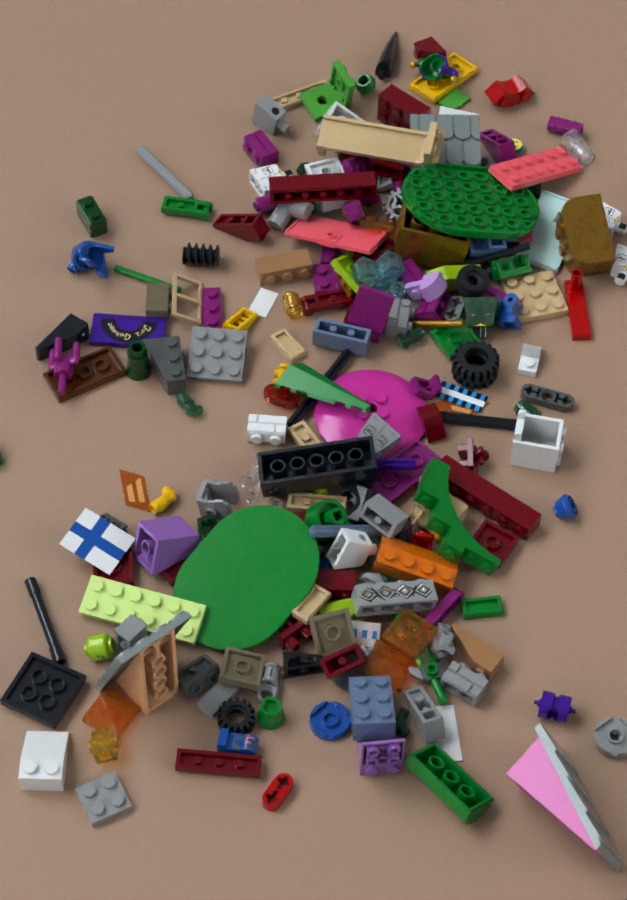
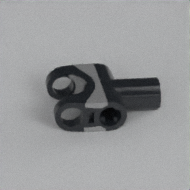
M356 485L341 486L340 495L347 497V500L353 504L352 508L345 509L349 518L348 522L354 525H369L359 515L365 502L377 493L372 489Z

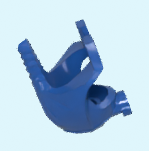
M83 241L73 247L71 263L67 266V269L76 274L78 269L86 271L96 267V270H94L95 274L101 279H107L108 272L104 253H113L114 246L93 241Z

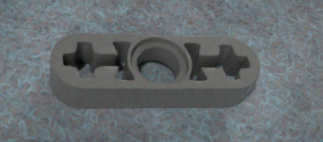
M525 384L521 388L520 397L527 403L563 413H568L573 409L574 398L569 394L534 384ZM547 395L550 396L552 400L545 401L542 397Z

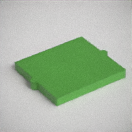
M455 87L436 103L443 107L458 109L469 102L470 98Z

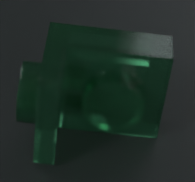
M206 515L197 518L200 543L217 525L216 515Z

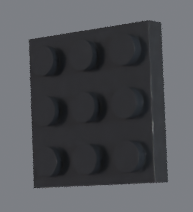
M31 652L0 699V703L7 708L56 729L87 680L86 675Z

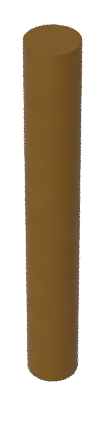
M414 320L413 327L464 328L465 321Z

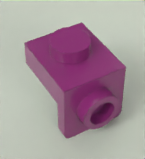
M434 375L430 380L416 376L410 380L415 396L432 400L442 390L439 375Z

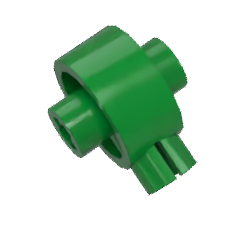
M326 499L313 504L305 514V524L309 528L312 525H354L348 522L349 518L344 506L334 499ZM315 537L316 540L322 541V542L329 541V540H332V539H335V538H336V537Z

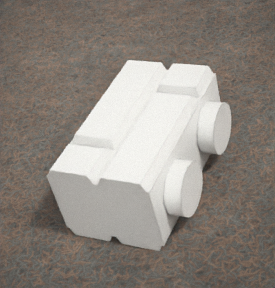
M249 414L247 441L255 444L261 442L271 443L272 445L285 444L287 416Z

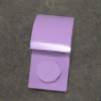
M440 271L423 275L422 280L406 283L405 290L412 301L425 299L428 303L444 293L447 288V282Z

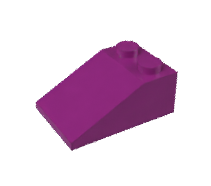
M360 284L346 324L371 329V342L378 344L396 296Z

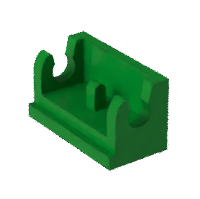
M519 254L489 262L493 281L533 272L528 255Z

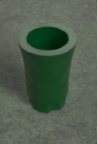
M138 340L132 341L127 350L126 373L130 379L135 381L145 380L152 373L146 345Z

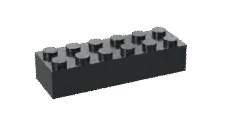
M373 435L257 453L263 498L379 481Z

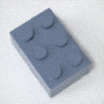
M390 675L349 677L348 698L353 741L395 739L396 720Z

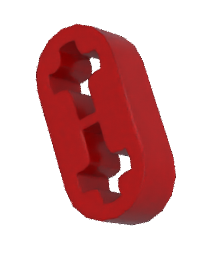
M278 774L263 793L262 805L267 811L278 810L291 793L293 779L289 774ZM285 781H287V786L284 785V786L279 790V788H280V782H281V783H284ZM276 794L275 802L268 803V798L272 799Z

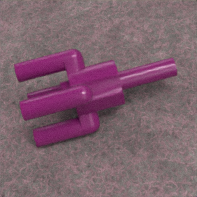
M56 337L55 349L51 348L49 350L48 370L54 371L53 376L59 381L58 395L64 396L66 394V381L72 379L74 365L79 364L80 343L74 342L72 353H68L66 356L62 354L63 339Z

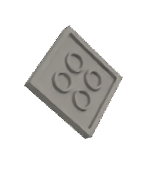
M192 326L186 379L242 384L248 331Z

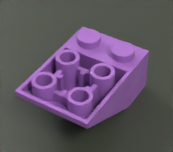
M405 738L357 742L356 753L360 775L374 776L377 773L395 774L398 771H402Z

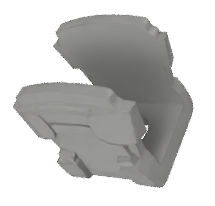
M210 478L202 480L196 496L200 516L206 518L214 517L218 518V520H222L233 513L230 504L235 505L240 499L239 491L232 482L221 481L220 483Z

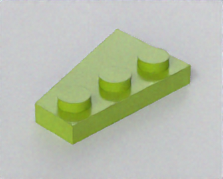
M352 252L335 258L330 264L334 271L345 280L346 285H349L357 294L360 284L372 287L366 277L361 275L360 271L362 269L360 265H355L352 260L354 256Z

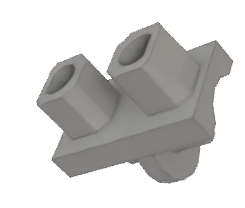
M439 622L436 631H430L431 651L435 659H443L448 655V652L454 655V635L450 632L451 626L449 624Z

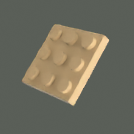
M552 270L500 280L504 293H515L522 301L523 308L519 312L518 317L522 323L568 315L569 309Z

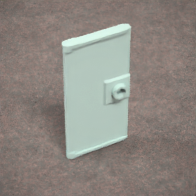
M546 190L542 191L538 200L539 218L532 230L533 241L529 243L530 250L515 255H528L530 264L547 271L552 270L555 274L558 273L563 257L559 255L560 243L555 237L556 222H553L558 212L561 213L564 204L569 200L568 198Z

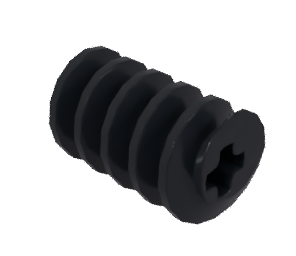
M188 242L187 247H183L182 263L186 264L188 260L190 265H193L194 261H196L197 266H200L201 262H203L204 266H207L210 262L211 267H214L217 262L219 267V245L214 250L212 244L206 249L204 243L201 248L198 247V243H195L192 248L191 243Z

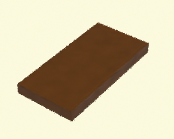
M109 345L80 357L79 364L74 365L72 379L66 381V394L64 396L58 395L59 381L53 376L54 371L43 373V378L58 402L62 403L125 376L127 373Z

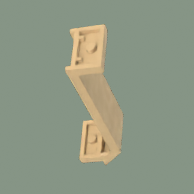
M324 114L316 148L318 156L325 157L326 151H334L423 167L426 164L438 163L445 131L438 128V122L433 121L430 123L429 131H418Z

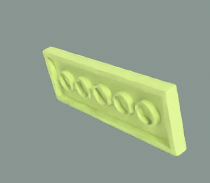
M91 575L78 612L81 615L120 625L132 614L136 618L144 620L147 625V633L151 634L161 625L167 624L182 611H188L192 617L176 634L175 640L195 645L207 607L203 604Z

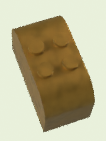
M601 194L569 199L562 208L555 230L556 240H559L560 243L559 255L563 257L565 267L571 273L573 269H580L583 273L582 276L609 273L616 258Z
M403 203L396 223L394 253L399 259L404 261L411 258L416 264L432 268L464 262L470 247L471 237L454 236L437 231L418 220Z

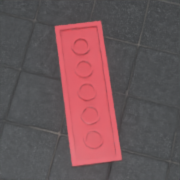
M556 147L490 165L488 172L507 189L515 191L581 172L583 166L577 159L569 155L564 148Z

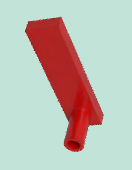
M573 269L570 280H564L572 341L591 339L583 282L581 280L583 273L580 269Z

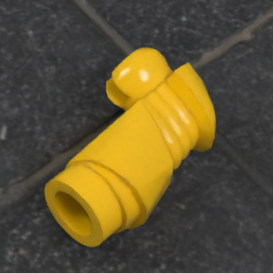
M169 486L162 488V495L149 504L153 514L162 513L168 505L176 502L177 495L174 489H171Z

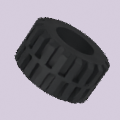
M469 340L465 344L461 343L453 354L451 369L453 378L456 379L458 384H462V387H470V390H474V388L482 390V387H489V384L492 385L497 378L500 361L499 353H497L495 348H492L491 344H485V341L482 340L481 342H477V340L470 342ZM475 363L481 366H472L470 364Z

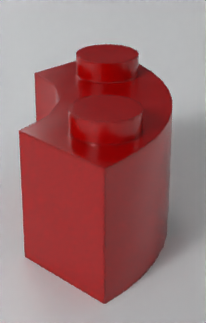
M519 75L507 81L496 80L484 91L495 106L502 108L527 102L535 94L528 83Z

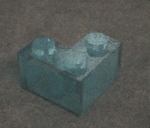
M388 250L377 261L362 256L351 267L356 284H363L383 292L405 272L401 255Z

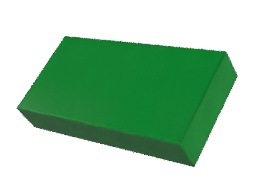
M500 595L460 600L463 620L499 617L504 614Z

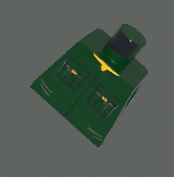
M498 296L464 298L468 327L477 329L478 339H488V328H497L502 303V299Z

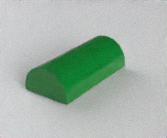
M435 742L409 754L405 761V766L466 825L473 823L481 817L494 801L493 797Z

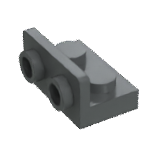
M204 653L178 670V685L184 689L189 700L218 682L220 674L218 663Z

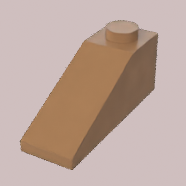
M453 623L450 631L454 635L453 642L469 668L475 673H482L490 682L502 667L505 655Z

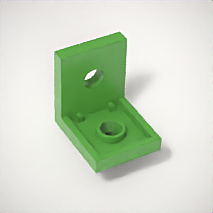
M336 60L332 63L329 82L300 93L299 98L316 123L323 119L324 114H326L335 101L350 109L355 81L348 75L346 67L339 60ZM323 100L326 104H319L318 101Z

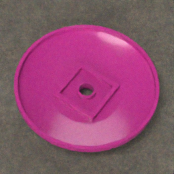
M381 370L353 371L333 380L339 386L370 404V408L376 409L375 413L401 435V442L379 458L389 459L416 437L419 440L423 438L425 432L417 412V407L426 404L422 397L414 395L411 383L407 380ZM317 400L315 424L324 442L357 438V435L374 412L363 413V411L354 407L351 409L346 408L345 404L341 402L331 404Z

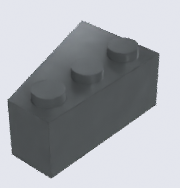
M180 337L142 339L148 350L150 365L158 375V379L167 395L186 393V378Z

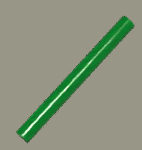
M119 265L114 267V272L146 283H168ZM177 286V293L180 294L182 288Z

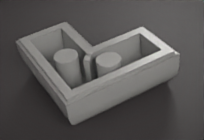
M309 202L278 204L267 223L270 227L284 231L292 217L307 221L315 207Z

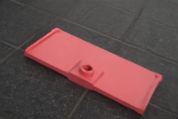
M310 214L307 221L297 219L285 230V236L315 242L331 248L337 247L371 255L389 238L390 232Z

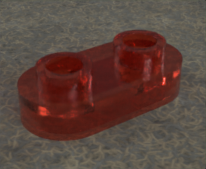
M269 384L264 388V399L267 402L287 410H293L299 406L298 393H292L290 389L285 387L275 388V384Z

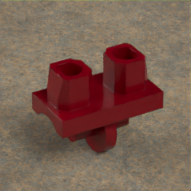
M467 438V444L458 446L459 457H467L466 460L458 462L478 474V464L483 465L489 459V452L484 450L482 446H479L477 450V446L473 445V438Z
M296 619L286 621L283 628L279 630L281 633L279 635V647L282 650L287 648L291 652H296L301 647L299 638L303 637L307 642L313 639L309 624L306 625Z

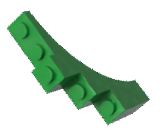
M433 457L424 467L414 501L430 509L425 527L442 536L437 554L453 563L460 559L490 576L500 566L501 560L483 548L463 526L452 505L449 493L448 476L450 466Z

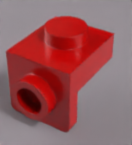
M426 531L415 532L411 538V544L431 551L435 535L429 534Z

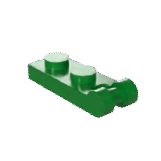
M165 196L161 213L209 221L213 204L208 201Z

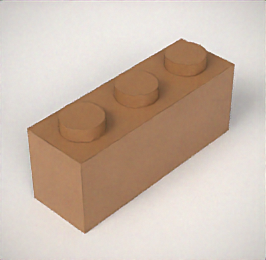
M308 249L255 258V271L260 286L311 277L313 276V263Z

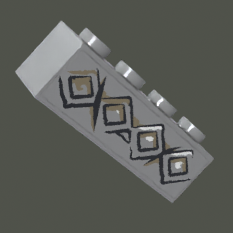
M433 579L400 580L376 584L361 583L354 586L351 594L356 617L432 611L438 601Z

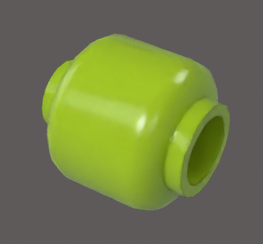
M107 633L91 635L88 637L87 643L84 644V651L86 656H89L95 662L112 658L113 653L116 652V643L114 638L110 637Z

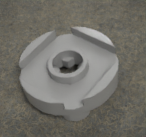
M613 717L602 719L597 724L593 736L597 749L612 760L627 756V720L620 718V720L613 719ZM610 734L614 736L618 734L620 736L618 741L612 740Z

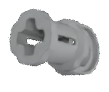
M268 662L264 665L265 673L264 677L261 678L257 695L260 705L263 700L261 694L264 692H269L272 694V697L276 698L279 685L277 680L282 672V666L278 663Z

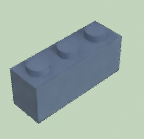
M317 318L313 329V345L341 352L349 349L354 355L366 357L371 343V329Z

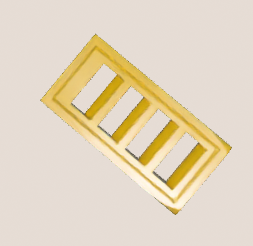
M242 307L223 323L222 328L247 330L258 318V314Z

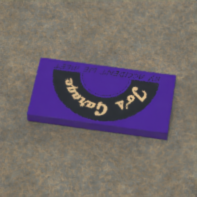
M94 313L89 345H110V347L128 348L132 341L138 340L142 342V339L165 337L167 318Z

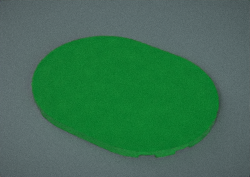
M447 163L426 164L422 168H415L410 171L404 179L401 189L404 204L418 220L437 231L454 236L500 240L519 238L534 229L540 213L538 202L529 189L522 188L510 191L488 172L489 168L482 166Z
M258 505L231 513L210 531L183 563L177 574L173 590V597L203 604L207 607L196 642L215 651H225L226 646L246 650L262 645L283 627L292 616V610L307 597L318 578L320 565L318 545L315 537H310L309 527L303 520L285 509L275 506Z

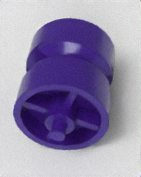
M543 690L542 698L539 701H534V704L539 707L537 717L545 719L553 717L555 721L566 724L568 715L571 713L575 714L576 711L570 706L572 697L565 695L556 697L555 693Z

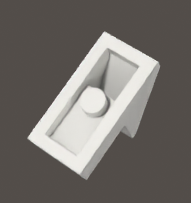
M529 344L523 345L517 374L531 377L536 376L542 347Z

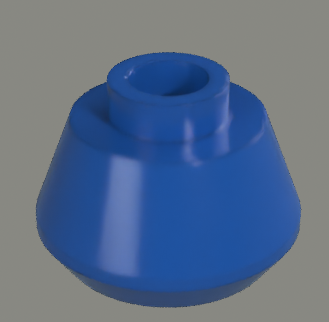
M563 494L553 507L556 517H560L562 520L575 519L578 514L573 498L567 494Z

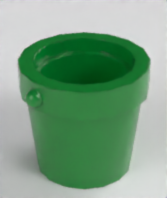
M267 697L262 700L260 709L256 712L258 723L267 730L279 728L286 721L281 702L275 697Z

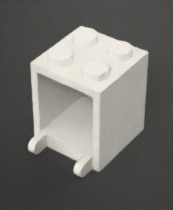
M519 410L509 465L555 473L556 465L560 466L566 434V428H563L564 420L528 414L525 410Z

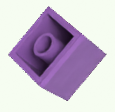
M181 516L139 521L133 557L151 575H156L189 557L197 548L200 535Z

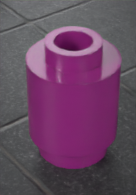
M270 194L257 197L255 202H253L254 210L259 214L272 212L278 205L270 204Z

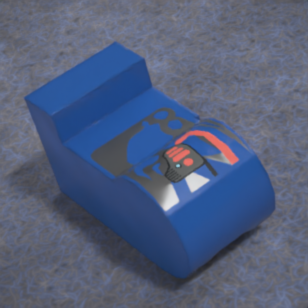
M508 293L503 298L498 323L504 330H521L522 322L518 317L519 312L523 308V303L515 293Z
M221 728L217 742V752L256 755L259 739L251 734L242 735L229 732L227 728Z

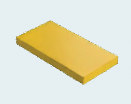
M453 52L447 57L449 66L459 72L456 83H452L448 77L429 81L421 75L409 84V89L430 103L435 104L455 87H458L476 74L478 67Z

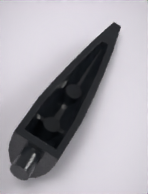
M397 31L392 35L379 58L375 75H378L380 80H384L385 77L391 78L397 52Z

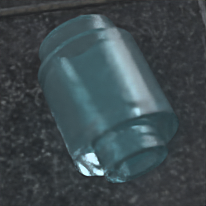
M393 282L389 286V294L401 300L407 299L406 285L403 282Z

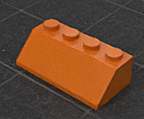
M382 535L372 570L398 580L433 579L436 593L446 596L453 588L458 571V560L453 563L436 552L393 537L389 539Z

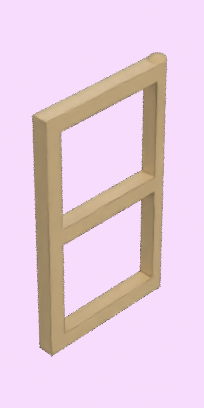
M173 273L171 316L199 326L202 325V281ZM177 279L197 285L198 300L177 293ZM177 298L198 305V319L177 313Z

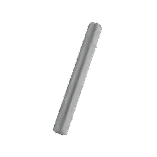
M144 146L137 148V154L182 198H194L193 193Z

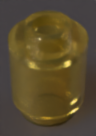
M293 291L286 292L281 298L285 313L290 319L299 318L303 311L299 294Z

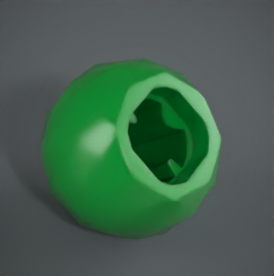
M364 73L356 78L355 88L359 93L367 95L374 91L376 82L373 76Z

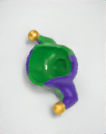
M433 53L419 62L415 63L413 61L410 63L412 69L418 67L422 77L429 81L448 77L452 83H456L459 77V72L450 67L448 60L440 53Z

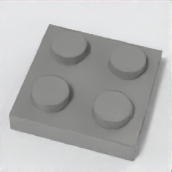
M115 771L75 788L92 827L132 810V805Z

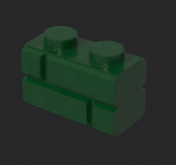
M93 196L77 200V214L90 237L95 238L106 234V218Z

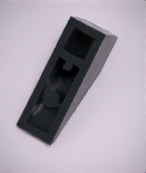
M73 314L68 315L35 348L37 360L41 361L49 358V350L51 348L55 349L56 337L63 339L62 352L72 349L74 342L81 344L89 337L88 323Z

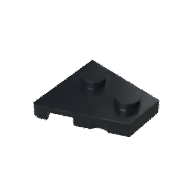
M282 652L283 679L324 673L319 661L323 659V655Z

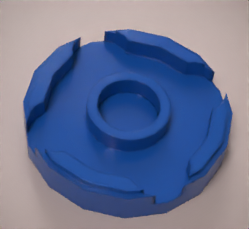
M321 702L311 711L310 728L314 735L322 740H339L350 730V712L339 702Z

